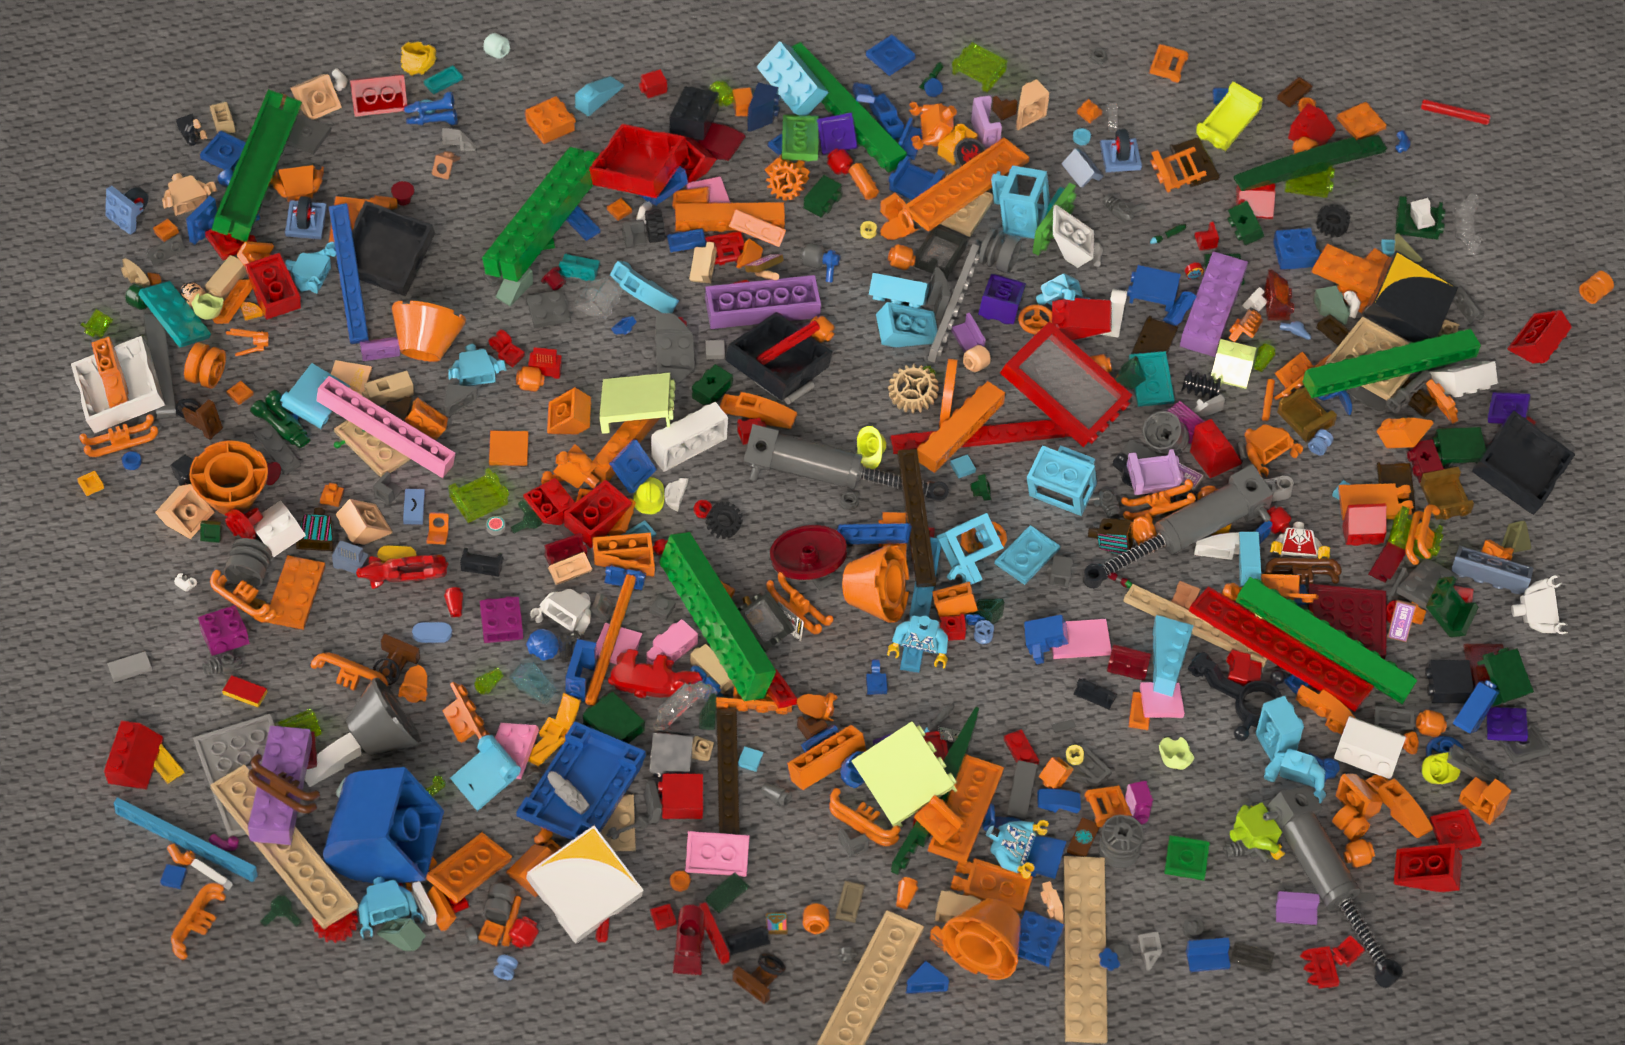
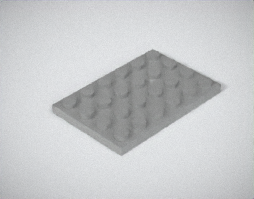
M270 714L193 738L209 786L244 764L251 770V759L256 754L262 756V760L259 762L262 765L270 726H275ZM212 791L228 837L246 835L247 833ZM300 799V804L305 805L304 801ZM298 812L297 818L306 816L308 814Z

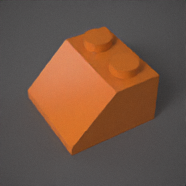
M574 387L550 401L548 406L547 433L579 434L590 428L591 397Z
M1388 418L1381 423L1377 433L1386 448L1415 447L1434 423L1432 420L1419 418Z
M1343 774L1341 776L1335 796L1345 806L1351 804L1359 812L1358 816H1363L1366 820L1380 812L1383 801L1377 793H1374L1368 787L1364 779H1361L1357 774Z
M534 844L506 871V874L536 898L538 896L537 892L526 879L527 872L553 855L554 852L548 847Z

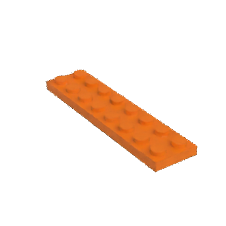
M1003 137L904 205L903 209L907 210L912 219L929 232L991 189L993 174L1000 171L1001 175L1008 176L1012 165L1022 167L1029 162L1030 157Z

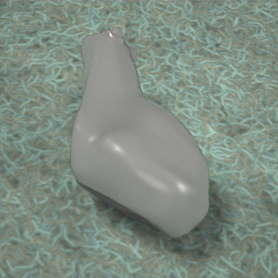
M1094 242L1092 261L1094 266L1100 267L1103 248L1097 242Z

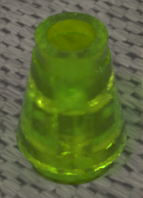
M1262 344L1258 348L1253 366L1255 370L1263 372L1272 361L1276 351L1273 346Z
M495 668L477 677L474 687L482 695L489 694L503 678V674L498 668Z

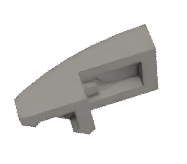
M448 128L442 129L443 145H460V151H476V145L462 131Z
M1220 394L1205 403L1202 399H1199L1197 407L1191 410L1199 417L1217 413L1223 410L1225 398Z
M1158 932L1137 936L1146 971H1150L1162 953Z

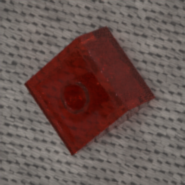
M1268 270L1264 287V299L1267 301L1265 304L1267 321L1289 320L1290 315L1294 313V303L1290 301L1292 289L1288 287V281L1273 270Z

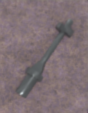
M642 816L637 819L636 823L619 830H616V827L610 828L606 836L607 838L612 836L611 839L615 840L619 838V833L633 828L644 829L652 823L649 816Z

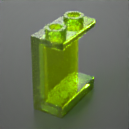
M971 42L968 47L962 50L961 55L953 60L951 65L953 67L952 74L956 75L958 72H961L982 83V90L988 93L1006 72L1008 60Z
M1331 165L1328 166L1327 171L1287 180L1285 192L1327 198L1328 193H1332L1334 182H1331V179L1334 178L1335 168H1332Z
M490 468L485 469V476L458 488L456 483L448 486L450 499L467 523L508 504L509 492L505 486L500 484L498 475L495 472L493 473Z
M1402 506L1394 517L1388 542L1405 550L1412 520L1407 518L1409 508ZM1441 525L1438 526L1436 531H1433L1435 537L1432 548L1428 549L1431 553V557L1428 559H1431L1433 556L1436 557L1440 551L1441 546L1439 544L1444 536L1442 534L1443 526ZM1416 539L1413 552L1416 556L1425 559L1418 549Z

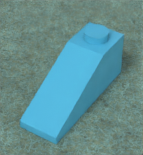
M611 76L589 83L575 94V108L589 117L620 91L624 85Z
M1239 532V587H1243L1249 577L1261 580L1259 532Z

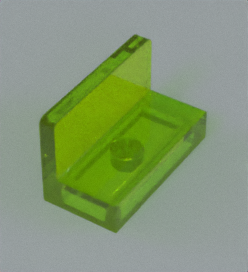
M311 709L274 723L275 726L310 729V731L315 732V737L322 734L315 712Z

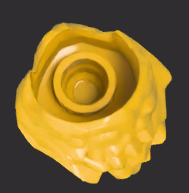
M407 42L401 48V67L410 76L417 73L424 75L425 71L434 65L436 50L432 45L423 46L421 42Z

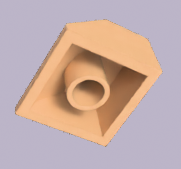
M322 74L291 87L294 98L302 101L300 109L310 119L314 120L342 108L328 74Z
M1037 79L1026 83L1022 87L1016 125L1017 130L1047 115L1049 92Z
M188 484L178 486L155 513L168 527L191 539L201 528V521H207L214 514V511L195 492L192 485Z
M349 499L336 514L341 527L344 528L348 535V539L354 544L366 545L392 533L376 504Z

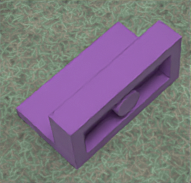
M970 312L966 313L965 323L953 326L951 330L964 353L976 345L985 347L986 340Z
M397 337L360 342L363 361L400 356Z
M1278 891L1276 898V922L1317 925L1319 894Z

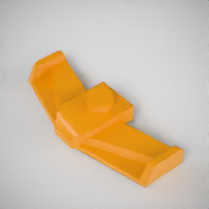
M563 693L556 720L548 717L539 732L540 737L543 738L532 748L528 762L539 766L557 748L564 744L565 735L576 719L581 700Z

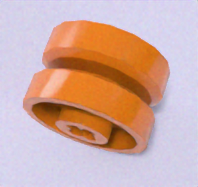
M197 342L190 350L184 368L185 380L194 384L200 382L203 387L213 389L223 374L226 364V352L217 347L210 349L208 344Z

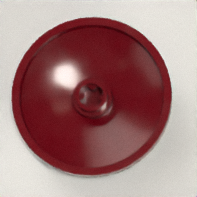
M806 525L791 529L780 535L770 548V559L773 568L778 573L781 572L785 577L796 580L817 579L831 574L844 563L847 557V545L843 535L835 529L821 525Z

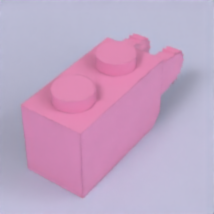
M682 619L677 623H673L665 633L656 636L653 641V647L647 652L646 663L653 665L658 654L665 655L668 658L667 660L675 662L698 644V633Z

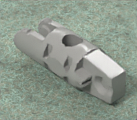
M549 772L548 780L555 789V793L581 815L585 813L590 806L582 796V793L568 779L564 780L557 772Z

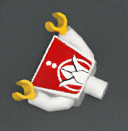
M1302 522L1293 523V528H1287L1285 534H1280L1272 542L1270 548L1271 553L1273 551L1279 553V558H1317V555L1319 559L1324 556L1330 558V548L1322 546L1318 538L1314 537L1312 530L1304 529V523Z

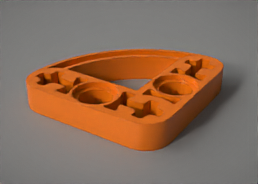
M948 358L939 427H941L945 420L950 419L958 362L956 359Z

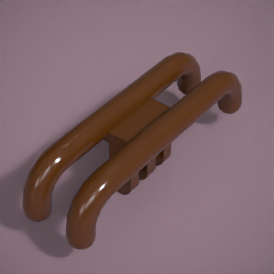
M1273 558L1265 565L1264 574L1300 575L1301 584H1305V578H1308V584H1313V574H1326L1331 577L1334 584H1337L1339 582L1338 575L1342 573V569L1337 561L1330 558ZM1276 565H1292V567L1276 566ZM1312 566H1330V567H1332V568H1329V567H1312Z
M256 754L251 759L252 768L248 772V778L251 783L300 813H311L317 809L316 803L302 805L290 798L288 794L291 793L302 800L310 801L320 796L318 790L304 792L297 788L300 781L297 779L293 781L294 778L290 775L287 776L286 772L282 771L277 775L259 763L262 760L260 754ZM259 773L269 779L270 785L256 775Z

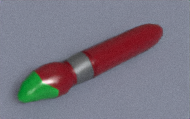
M1116 573L1108 575L1109 579L1121 584L1123 587L1131 588L1132 583L1127 578H1123Z

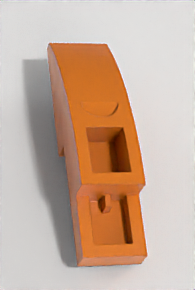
M110 337L92 342L99 375L103 380L109 407L113 408L128 402L127 394L129 392Z
M743 392L739 396L725 394L719 406L725 414L754 419L760 417L761 421H764L766 425L788 429L792 428L797 416V412L780 403Z
M1304 685L1299 688L1296 696L1299 704L1312 709L1318 716L1327 718L1325 725L1332 732L1342 735L1349 716L1354 717L1349 709L1324 689L1320 694H1317Z
M1376 774L1365 780L1368 787L1374 793H1377L1383 803L1391 809L1390 815L1417 839L1433 830L1431 823L1418 803L1396 779L1389 781L1387 778Z

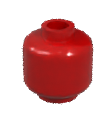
M836 148L827 156V165L836 175L842 173L846 175L849 173V169L853 164V158L846 150Z
M1273 506L1267 511L1271 517V532L1273 534L1279 532L1284 534L1286 529L1291 527L1289 523L1292 517L1283 507Z
M524 916L522 919H516L508 933L512 939L511 944L520 949L523 946L531 947L539 933V929L536 927L538 924Z

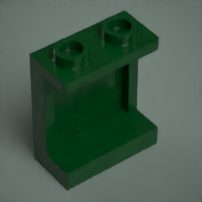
M1400 196L1397 205L1395 234L1399 233V235L1438 240L1440 233L1443 234L1445 225V223H1442L1445 217V209H1442L1443 202H1439L1437 208L1430 207V214L1435 221V225L1418 229L1411 217V204H1407V197Z
M1481 427L1436 429L1435 436L1432 437L1443 468L1445 464L1477 463L1486 450Z
M1454 576L1439 578L1426 605L1432 616L1451 638L1466 636L1479 608L1475 602L1465 603L1453 588L1456 581Z
M1507 647L1499 650L1497 655L1494 652L1483 655V660L1477 662L1478 666L1485 664L1491 682L1497 685L1496 689L1500 690L1492 704L1493 707L1534 692L1518 648L1510 650Z
M613 691L608 695L602 696L597 704L593 707H588L583 713V724L585 726L590 724L595 730L628 744L645 731V721Z

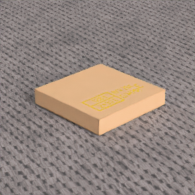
M335 360L331 375L350 385V389L362 395V392L365 391L364 383L369 382L372 366Z

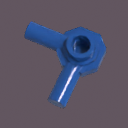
M829 250L828 253L823 255V264L827 265L825 282H833L834 266L839 265L841 257L839 254H836L835 250Z
M1309 752L1308 755L1314 756L1319 765L1325 770V781L1336 777L1340 770L1337 761L1332 758L1322 760Z

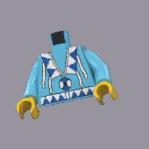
M911 616L909 621H905L897 626L892 639L893 644L888 646V656L891 651H896L895 658H898L900 649L898 645L901 644L904 647L936 654L938 652L939 655L936 657L934 666L937 667L938 661H941L944 664L943 668H945L948 658L945 656L947 653L948 636L940 628L938 621L932 620L928 616Z
M1041 820L1037 825L1034 822L1012 821L998 828L994 826L988 828L986 836L993 840L990 851L995 855L1003 869L1015 873L1021 872V875L1026 879L1031 877L1034 865L1026 863L1036 836L1034 831H1037L1039 835H1045L1047 830H1043L1040 827H1047V821Z

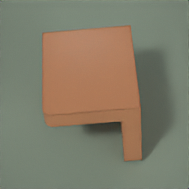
M1179 581L1171 602L1189 610L1191 604L1199 597L1201 589Z

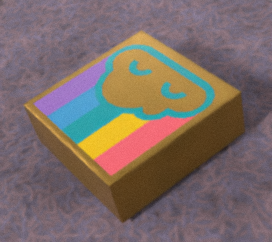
M766 913V926L769 934H787V913Z

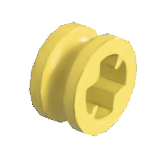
M871 221L863 222L860 230L862 237L867 239L874 238L877 233V226Z
M1072 745L1067 749L1066 759L1068 763L1079 765L1083 762L1084 751L1080 746ZM1078 752L1079 757L1075 756L1072 758V754Z

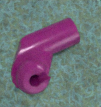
M212 834L208 839V842L226 852L234 851L239 847V839L235 836L223 841L216 834Z

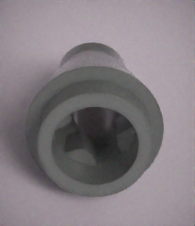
M764 783L761 788V793L778 806H787L792 798V792L785 787Z

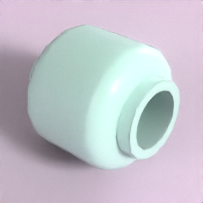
M497 33L490 34L484 41L485 53L494 58L501 59L510 50L508 39Z

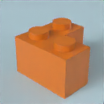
M1475 777L1461 791L1458 801L1490 825L1504 811L1512 790L1497 779L1488 786L1486 782Z

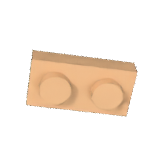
M585 552L548 567L556 585L592 571Z

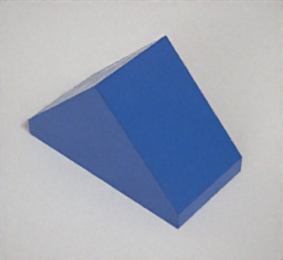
M925 961L907 980L906 993L948 991L949 978Z

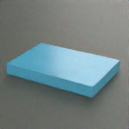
M1030 525L995 560V565L1025 585L1060 550V545Z

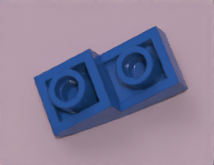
M1039 789L1037 791L1039 808L1055 813L1059 808L1073 813H1078L1081 810L1080 793L1061 789Z

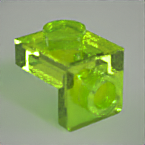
M96 309L87 324L82 322L80 326L85 328L84 332L94 338L97 335L102 338L113 319Z

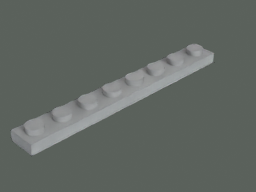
M972 244L931 346L928 361L935 363L937 356L941 357L944 349L942 343H946L949 337L947 330H951L955 319L952 318L953 316L957 317L960 308L958 303L962 304L965 296L963 290L968 289L970 284L968 278L973 277L975 271L973 265L978 264V245Z

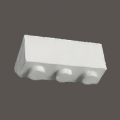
M1468 361L1430 371L1431 379L1435 384L1440 383L1445 391L1443 393L1452 394V397H1461L1465 392L1467 394L1476 393L1477 389L1486 390L1491 388L1490 385L1498 384L1495 362Z
M1349 716L1334 759L1391 779L1406 736Z

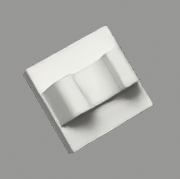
M1259 287L1242 306L1247 310L1252 307L1260 311L1267 303L1262 296L1265 291Z

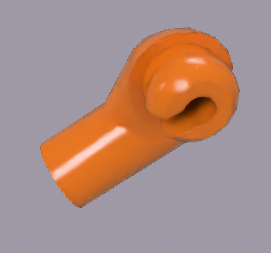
M971 529L961 534V546L970 554L978 550V545L971 539Z
M540 827L541 830L538 835L534 837L535 843L540 846L543 843L546 844L553 836L552 831Z
M171 844L167 848L177 864L191 865L196 857L192 851L181 853L176 844Z

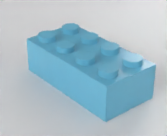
M779 41L757 66L772 86L779 87L778 94L781 95V98L797 115L808 116L829 93L793 48Z

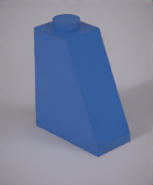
M1486 680V682L1480 681L1453 724L1469 734L1477 732L1500 690L1496 689L1497 685L1489 680Z

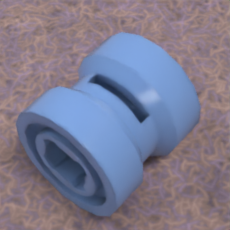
M1319 429L1314 438L1308 443V448L1311 452L1321 456L1327 451V447L1332 444L1333 436L1328 431Z

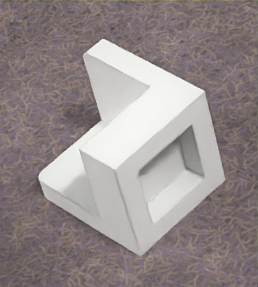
M1428 198L1411 202V217L1418 229L1435 225V221L1430 214V201Z

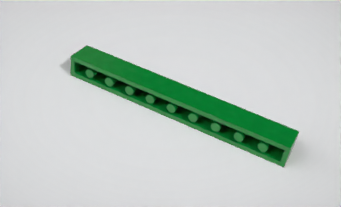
M801 42L793 45V50L829 92L821 101L825 109L834 116L852 112L857 143L863 146L869 156L874 157L878 161L879 166L888 173L897 169L899 162L905 159L906 151Z
M1471 329L1460 330L1456 333L1444 334L1440 337L1428 338L1424 341L1412 342L1408 345L1393 347L1368 355H1360L1356 358L1344 359L1340 362L1328 363L1316 368L1312 367L1306 370L1302 382L1311 398H1316L1477 357L1481 344Z
M1249 577L1237 595V603L1370 683L1374 688L1402 705L1414 688L1417 679L1411 673L1400 670L1395 663L1387 662L1377 652L1366 649L1361 642L1353 641L1347 637L1345 632L1332 628L1327 621L1316 618L1311 611L1303 610L1293 600L1282 597L1277 590L1269 589L1261 580Z

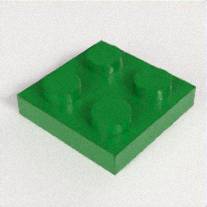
M1170 835L1164 874L1205 880L1210 842Z

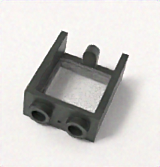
M934 227L916 253L914 267L933 274L935 267H939L946 280H948L951 271L966 250L967 238L944 228Z
M769 591L764 595L760 592L751 598L753 602L750 605L744 603L737 608L764 652L795 631V628Z

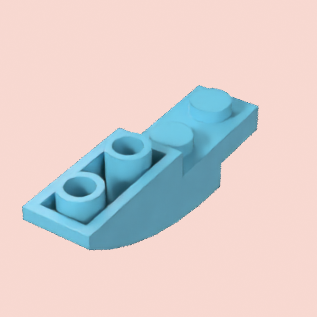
M617 261L609 276L619 283V287L662 313H673L679 302L677 298L653 281H648L622 261Z

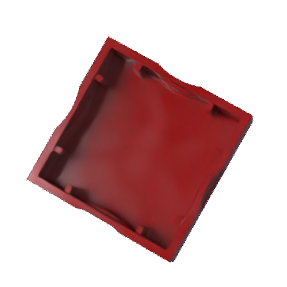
M621 124L610 139L608 146L599 154L589 168L592 184L594 186L657 198L689 153L686 137Z

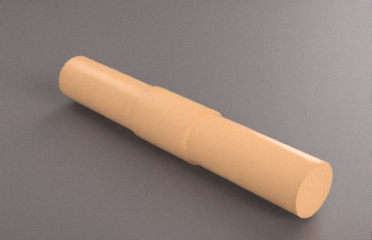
M764 270L755 273L758 277L772 280L779 279V274Z

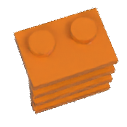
M1195 147L1164 159L1161 158L1158 150L1151 152L1153 160H1150L1152 167L1158 171L1156 175L1159 183L1164 184L1167 192H1171L1170 190L1176 187L1179 189L1181 185L1186 183L1189 185L1193 180L1197 179L1199 181L1201 177L1207 175L1206 171L1198 173L1190 156V153L1196 151ZM1185 155L1194 173L1190 177H1188L1180 160V157ZM1175 159L1184 177L1180 181H1178L1170 164V161Z

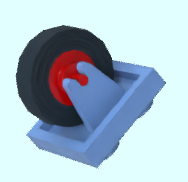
M1127 129L1116 130L1115 140H1101L1100 147L1106 172L1141 170L1142 165L1136 138L1130 139Z
M110 186L106 189L105 215L109 220L115 222L122 230L131 235L136 231V216L143 212L148 203V194L139 187H134L125 194H122L116 188Z
M301 196L299 201L290 200L285 236L322 240L327 204L311 202V198L307 196Z

